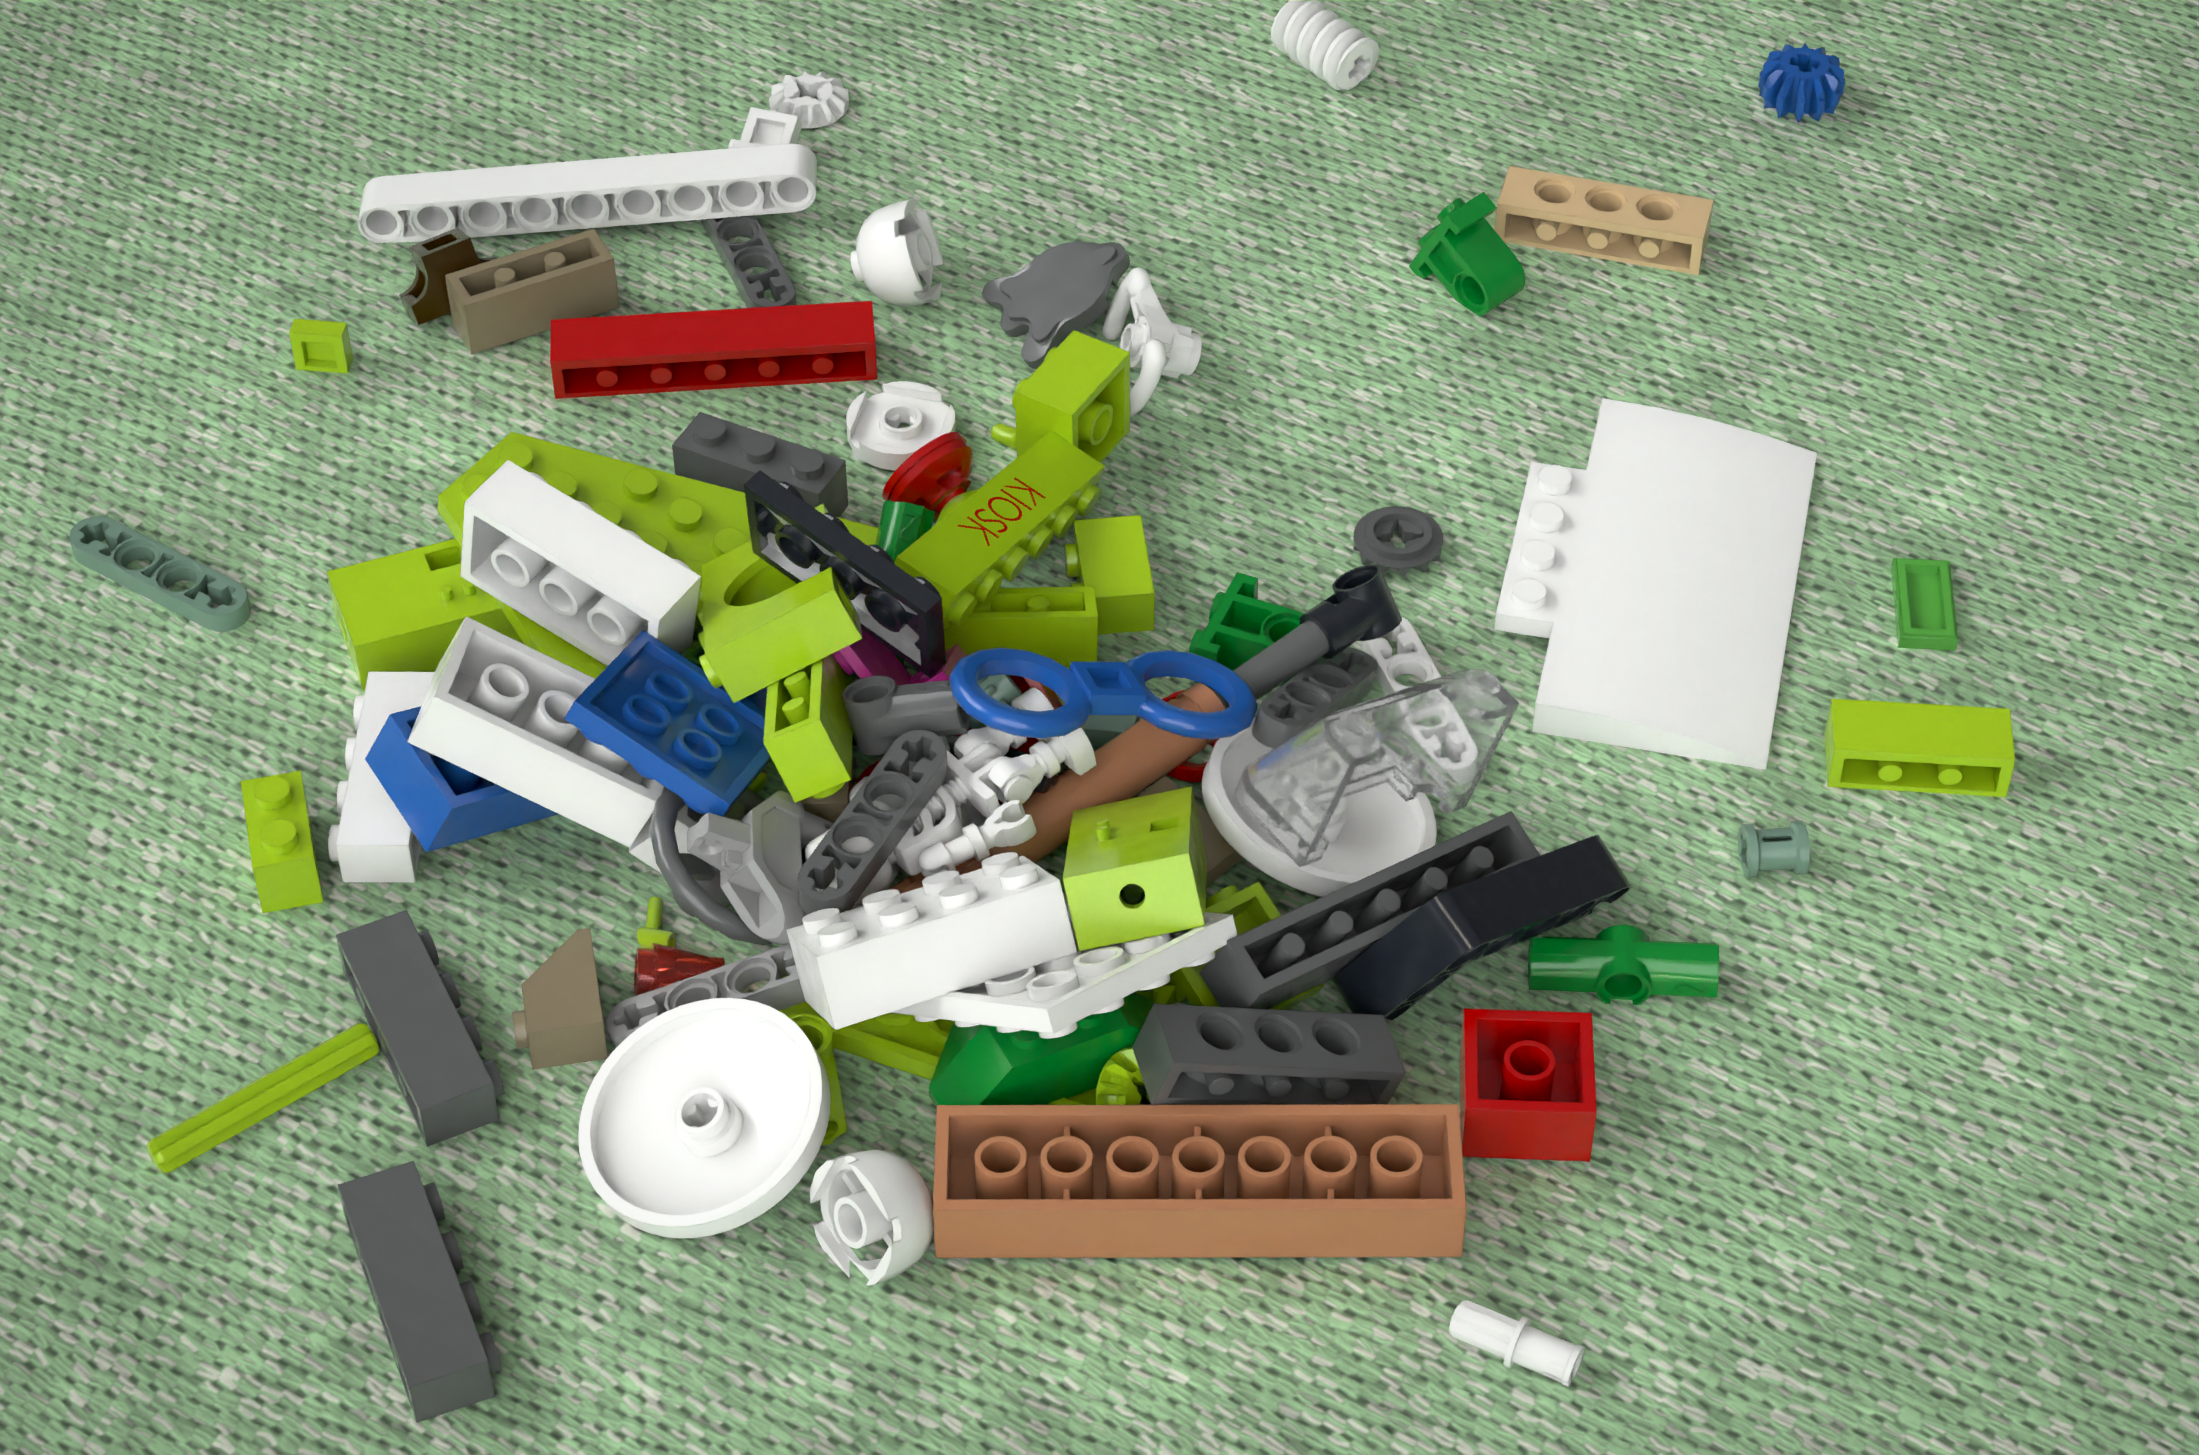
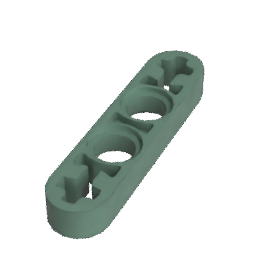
M104 516L86 518L78 522L70 531L69 538L73 554L81 565L207 629L216 632H227L239 628L250 617L249 598L242 584L111 518ZM107 539L108 545L103 543L102 541ZM147 559L153 561L149 566L142 569L130 570L125 568L135 560ZM189 580L195 582L191 588L183 591L168 590L170 585L178 581ZM213 603H215V604H217V605H219V606H218L216 609H214V608H213Z

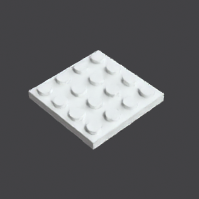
M1064 899L1077 949L1076 953L891 1013L914 1015L915 1020L918 1022H928L937 1019L955 1021L957 1027H971L979 1024L996 1026L997 1031L1001 1033L1020 1030L1035 1031L1039 1033L1041 1038L1046 1039L1065 1036L1077 1029V1021L1091 1014L1107 1013L1124 1005V997L1135 991L1154 989L1167 984L1170 981V973L1182 967L1198 966L1215 958L1214 951L1227 945V940L1237 936L1233 915L1205 912V926L1079 951L1068 900Z

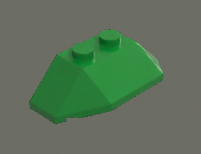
M1134 992L1124 997V1005L1107 1013L1091 1014L1077 1021L1078 1027L1072 1033L1049 1039L1041 1038L1038 1032L1028 1030L1001 1033L997 1031L996 1026L979 1024L971 1027H957L954 1021L931 1079L929 1096L936 1108L937 1105H1048V1103L1056 1100L1067 1099L1097 1088L1100 1073L1106 1062L1119 1050L1133 1046L1153 1004L1159 1003Z

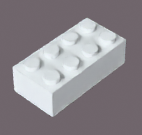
M509 460L465 501L460 573L462 578L606 666L642 630L683 657L692 649L701 576L693 572L684 562L670 558L645 543L636 533L620 528L597 514L588 504L572 499L549 485L540 475L528 472Z
M465 617L437 666L407 741L408 743L629 848L653 813L655 802L662 795L664 788L656 780L640 775L629 762L604 745H598L588 740L581 733L580 729L564 719L573 702L595 680L594 678L475 620Z
M1007 852L984 859L981 862V869L959 875L958 871H945L933 874L922 880L923 887L902 894L896 889L870 894L862 900L863 906L842 913L837 908L812 912L802 918L803 925L787 929L804 999L837 1030L1076 953L1077 949L1060 880L1025 856L1019 857L1015 852Z

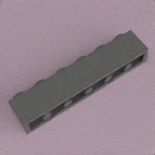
M1507 812L1227 940V945L1220 948L1215 954V958L1209 961L1202 969L1200 975L1220 1007L1270 1009L1333 979L1342 969L1434 897L1457 886L1541 855L1513 812Z

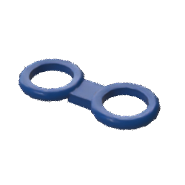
M1010 648L977 650L961 658L949 676L953 698L968 715L990 728L1014 736L1038 739L1066 736L1084 726L1089 715H1137L1159 729L1183 737L1207 740L1232 737L1250 727L1258 708L1252 688L1236 672L1214 660L1193 653L1171 650L1145 652L1127 662L1071 661L1070 668L1068 669L1051 658L1026 650ZM993 675L1022 676L1040 682L1055 691L1064 701L1065 705L1055 710L1047 711L1018 709L1003 704L987 695L978 685L977 681ZM1166 676L1190 679L1217 691L1229 703L1230 707L1223 711L1209 713L1188 711L1170 705L1155 696L1146 686L1145 682L1152 678Z

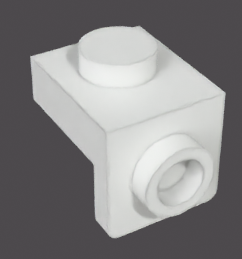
M751 107L740 140L731 139L728 149L797 144L802 123L799 117L795 115Z

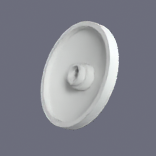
M1254 718L1247 729L1232 737L1219 738L1203 771V800L1212 822L1225 840L1242 857L1267 875L1310 894L1324 897L1435 846L1437 827L1434 811L1424 790L1416 779L1385 750L1364 737L1334 724H1331L1302 749L1294 752H1285L1267 747L1253 737L1252 727L1255 721Z
M712 998L691 1002L666 1011L651 1019L624 1039L603 1063L589 1087L582 1106L578 1131L579 1153L587 1178L614 1213L635 1228L650 1234L670 1238H699L712 1236L742 1226L759 1217L782 1200L798 1184L817 1156L824 1140L830 1115L831 1095L826 1069L819 1054L797 1024L783 1013L765 1004L739 998Z

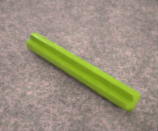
M357 1023L152 1138L147 1144L152 1162L163 1174L170 1173L364 1063L379 1052L375 1035L365 1023Z

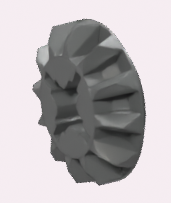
M1402 506L1384 507L1366 514L1357 523L1353 536V550L1359 551L1362 565L1375 563L1381 567L1383 573L1390 568L1398 569L1403 578L1410 568L1426 572L1430 561H1438L1440 559L1443 545L1442 530L1432 517L1417 509ZM1397 531L1398 537L1405 544V548H1395L1393 542H1391L1393 532Z

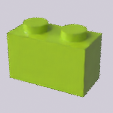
M1141 515L1074 520V543L1064 544L1066 577H1077L1078 582L1070 583V587L1095 586L1098 635L1154 630L1155 592Z
M301 770L240 781L251 863L262 913L322 903L323 895L311 816Z

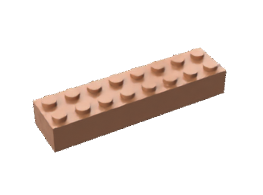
M1459 1104L937 1105L933 1192L935 1258L1462 1257L1467 1207Z

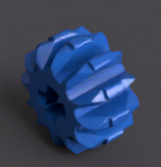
M1806 43L1802 48H1795L1785 44L1782 51L1770 52L1767 61L1763 65V71H1760L1758 87L1760 88L1759 96L1764 99V108H1776L1778 118L1788 115V113H1793L1798 123L1804 114H1808L1818 122L1824 112L1834 114L1845 87L1844 70L1840 68L1839 57L1826 55L1824 47L1815 50L1810 49Z

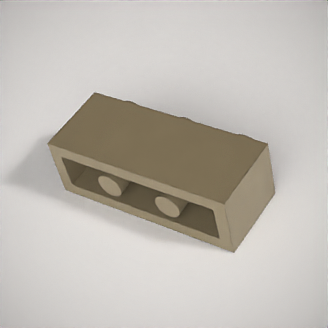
M594 228L445 275L452 324L471 355L550 330V321L552 319L586 318L620 307L614 258Z

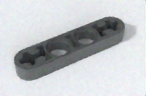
M755 215L701 220L747 308L797 305L795 287ZM738 236L750 238L749 241L742 243L728 242L729 239ZM752 267H763L767 269V271L759 274H748L744 272L746 269ZM770 289L775 302H771L769 298H764V291Z
M1352 647L1346 648L1332 659L1320 657L1261 702L1252 727L1253 737L1263 745L1279 751L1294 752L1302 749L1369 694L1378 668L1377 661L1364 651Z
M912 730L902 734L894 741L802 866L798 874L799 902L806 914L828 908H837L840 913L852 909L944 781L947 774L946 744L940 736L926 730ZM909 761L917 762L911 771L912 780L908 778ZM893 794L903 798L905 804L896 810L885 811L875 807L873 801L882 795ZM859 836L866 837L875 844L869 851L857 854L847 852L841 846L847 839ZM835 868L839 870L837 873V889L828 887L835 878ZM816 888L823 889L824 892H816Z

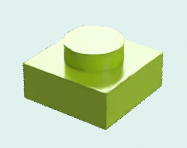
M294 319L289 335L296 370L348 374L353 362V354L347 323Z

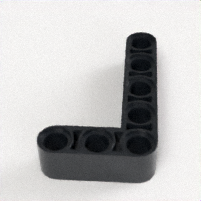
M1594 835L1457 886L1434 897L1334 976L1332 981L1353 1014L1384 1015L1385 1019L1394 1020L1466 964L1592 914V910L1597 904L1616 901L1628 892L1632 886L1600 836Z

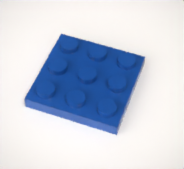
M644 630L580 694L564 718L580 729L581 733L588 740L598 745H604L629 762L640 775L656 780L683 798L688 807L701 814L709 812L724 817L772 760L763 743L765 711L746 698L733 703L724 686L715 689L709 682L703 669Z

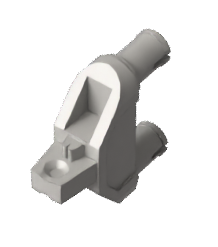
M779 790L753 808L741 820L730 819L708 812L700 818L696 825H692L687 831V851L720 870L721 889L742 921L753 933L777 945L789 944L787 929L803 925L802 918L808 915L803 911L799 902L798 874L802 868L801 849L806 850L809 842L829 830L834 823L805 811L800 801L795 803L791 794Z

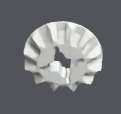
M803 71L802 76L798 77L785 75L783 83L772 85L771 97L769 98L770 111L798 116L802 123V129H813L830 125L843 117L849 107L848 90L843 88L841 79H828L824 71L816 75H808Z

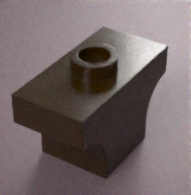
M459 228L410 246L409 248L416 265V276L410 288L399 295L408 316L417 325L448 313L451 316L445 275L497 259L498 257H478L471 238Z

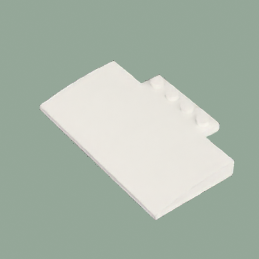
M1602 398L1586 470L1531 462L1497 606L1494 630L1549 638L1535 702L1532 732L1766 770L1817 453L1764 434L1715 420L1653 406Z

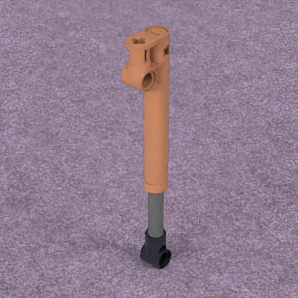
M1368 564L1342 574L1332 585L1335 594L1304 613L1300 617V625L1233 670L1252 688L1256 701L1320 657L1332 659L1357 640H1373L1386 635L1399 626L1402 617L1380 566ZM1202 683L1193 684L1178 694L1176 699H1171L1167 702L1170 705L1188 711L1204 713L1223 711L1230 707L1229 703L1217 691ZM1141 719L1094 751L1097 764L1095 767L1081 776L1069 768L1058 775L1055 786H1050L1047 792H1033L1029 799L1022 803L1025 814L1032 816L1037 831L1036 834L1028 841L1016 846L993 847L989 849V857L1001 853L1015 852L1019 857L1025 856L1036 864L1068 842L1073 810L1131 799L1202 751L1207 744H1212L1218 739L1207 740L1183 737L1159 729ZM973 857L956 866V871L959 872V875L981 869V862L983 860L978 862ZM922 872L913 876L910 875L890 889L899 890L900 894L923 887L922 880L926 877L922 875Z

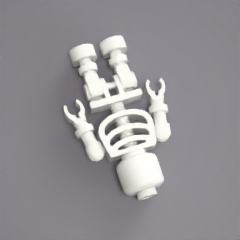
M1034 687L1014 699L1011 703L1012 707L1023 710H1054L1044 694ZM988 726L972 729L967 734H962L955 742L954 753L959 758L958 760L949 752L950 747L946 736H940L946 744L947 774L944 780L948 784L940 785L852 909L863 904L862 900L866 896L882 891L889 886L893 876L891 866L895 863L911 876L922 872L923 876L928 877L940 872L956 871V866L973 857L979 862L990 856L989 849L993 847L1016 846L1031 839L1037 831L1032 816L1025 814L1022 803L1029 799L1033 790L1041 783L1043 775L1051 778L1059 773L1062 762L1080 776L1097 765L1092 745L1083 729L1079 728L1066 736L1036 738L1039 742L1030 747V755L1024 754L1014 758L1004 755L1008 752L1010 746L1017 749L1026 743L1027 737L1014 736ZM909 761L908 778L912 780L911 771L917 762ZM864 777L851 789L849 794L850 801L868 777ZM893 794L882 795L873 801L875 807L885 811L896 810L905 804L903 798ZM998 799L1004 804L1000 806ZM967 800L987 820L984 825L978 828L974 823L963 828L956 807L965 804ZM941 817H944V819L938 825L935 826V822L940 821ZM829 830L809 842L805 850L806 861ZM859 836L847 839L841 846L847 852L857 854L869 851L875 844L870 839ZM836 868L835 878L828 887L837 889V873L839 870ZM816 888V892H824L823 889Z

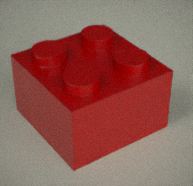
M1464 1008L1459 1054L1460 1130L1463 1157L1590 1162L1597 1115L1592 1013Z

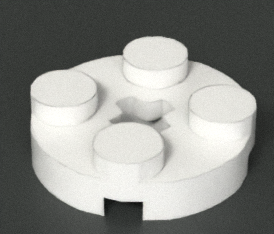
M898 381L883 384V393L873 395L868 399L866 391L851 403L846 415L847 440L852 448L854 458L887 470H897L907 458L931 440L949 432H956L955 411L950 404V407L944 404L942 402V394L933 387L916 382ZM900 423L909 424L907 428H897Z

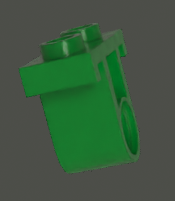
M1482 192L1466 203L1462 198H1458L1447 205L1437 216L1440 224L1429 230L1418 241L1417 244L1421 250L1409 265L1414 274L1422 279L1434 273L1458 303L1478 316H1483L1522 291L1525 286V273L1521 263L1485 219L1497 209L1485 192Z
M1237 572L1227 591L1216 594L1210 610L1209 623L1205 630H1196L1188 653L1214 660L1233 671L1298 627L1303 613L1258 600V578ZM1289 678L1288 680H1286L1285 682H1283V683L1280 684L1279 686H1282V685L1285 684L1287 681H1289L1291 678Z

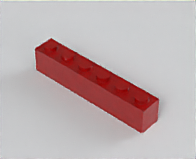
M872 301L552 319L550 321V364L555 399L877 380Z

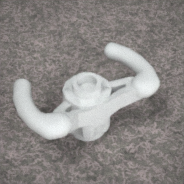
M1139 267L1132 269L1120 284L1110 304L1102 329L1103 336L1109 340L1119 338L1122 333L1120 348L1130 352V367L1141 370L1135 385L1130 391V417L1136 415L1148 402L1161 375L1178 378L1180 374L1191 375L1198 365L1202 347L1200 335L1192 333L1190 326L1173 323L1169 320L1154 292L1149 274L1146 270ZM1132 307L1135 322L1127 324L1122 333L1126 317Z

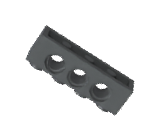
M1153 1004L1132 1046L1151 1105L1388 1104L1406 1073L1384 1015Z

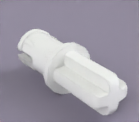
M1469 1300L1462 1301L1456 1307L1450 1321L1449 1333L1452 1337L1504 1358L1503 1364L1507 1368L1511 1369L1513 1363L1561 1382L1566 1387L1570 1386L1585 1352V1347L1582 1345H1575L1532 1327L1531 1319L1523 1316L1520 1321H1517Z

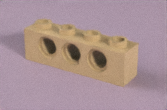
M1509 166L1497 202L1495 231L1507 243L1699 275L1709 238L1714 200Z

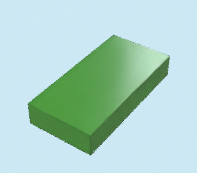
M1893 558L1891 574L1898 648L1956 651L1958 634L1950 561Z

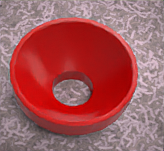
M949 432L922 446L907 458L889 478L883 489V499L885 501L907 502L924 506L926 509L934 511L933 518H937L945 504L955 496L967 492L968 487L972 483L969 477L973 467V450L968 445L967 440L959 432Z

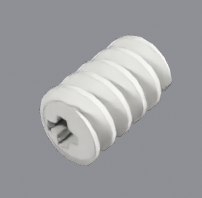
M1289 0L1275 17L1271 28V40L1277 49L1300 63L1305 69L1313 72L1319 79L1326 81L1327 85L1337 91L1350 90L1365 80L1374 69L1379 57L1380 49L1378 42L1370 37H1365L1362 31L1352 28L1348 21L1343 18L1339 19L1338 14L1330 9L1326 10L1325 5L1317 0L1305 2V0Z

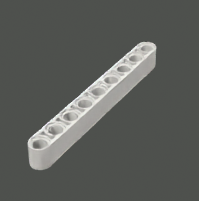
M780 144L380 176L370 180L363 189L358 229L362 236L373 243L422 242L455 228H459L470 238L798 212L811 206L815 200L817 159L808 147L801 144Z

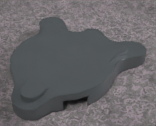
M1076 241L1059 244L1036 256L1017 273L989 281L984 286L982 296L990 306L1003 311L1001 327L1006 335L1018 337L1028 333L1021 350V355L1029 367L1037 369L1043 363L1050 349L1058 347L1073 330L1080 331L1089 326L1107 310L1109 303L1105 297L1111 285L1117 287L1120 277L1129 267L1130 257L1125 248L1115 242L1095 244Z

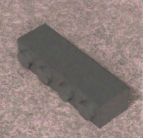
M405 910L337 934L336 938L344 974L377 1039V1043L427 1147L500 1120L496 1097L504 1095L505 1092L499 1071L492 1059L482 1062L478 1054L479 1051H482V1043L476 1025L470 1015L460 1018L456 1008L461 1007L455 983L449 972L438 974L435 966L439 965V957L429 931L417 932L408 911Z
M411 1161L338 1184L345 1221L416 1423L495 1397L491 1373L502 1370L499 1355L491 1332L478 1335L474 1321L482 1319V1312L471 1280L459 1284L455 1271L464 1269L463 1261L453 1231L441 1234L437 1222L445 1220V1213L435 1183L423 1185L415 1162Z

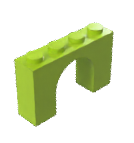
M824 504L815 507L822 514L828 513ZM751 540L701 565L702 587L699 589L698 598L703 609L697 613L704 631L699 633L698 636L705 654L700 656L699 660L711 685L715 689L724 686L733 703L862 639L859 615L832 567L797 584L754 554Z

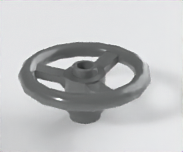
M667 789L655 802L650 824V836L656 864L671 888L678 906L688 915L698 918L704 924L730 939L758 945L772 944V942L753 933L738 914L726 908L731 902L720 887L719 869L691 853H679L674 829L678 812L686 803L683 798ZM747 789L724 817L741 820L744 814L746 815L766 799ZM801 849L802 866L806 862L805 850Z

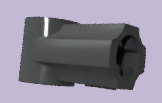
M869 676L853 682L843 692V700L857 749L866 755L885 754L898 737L912 730H926L938 736L967 734L971 724L970 715L954 700L949 680L896 686L895 681L890 677Z

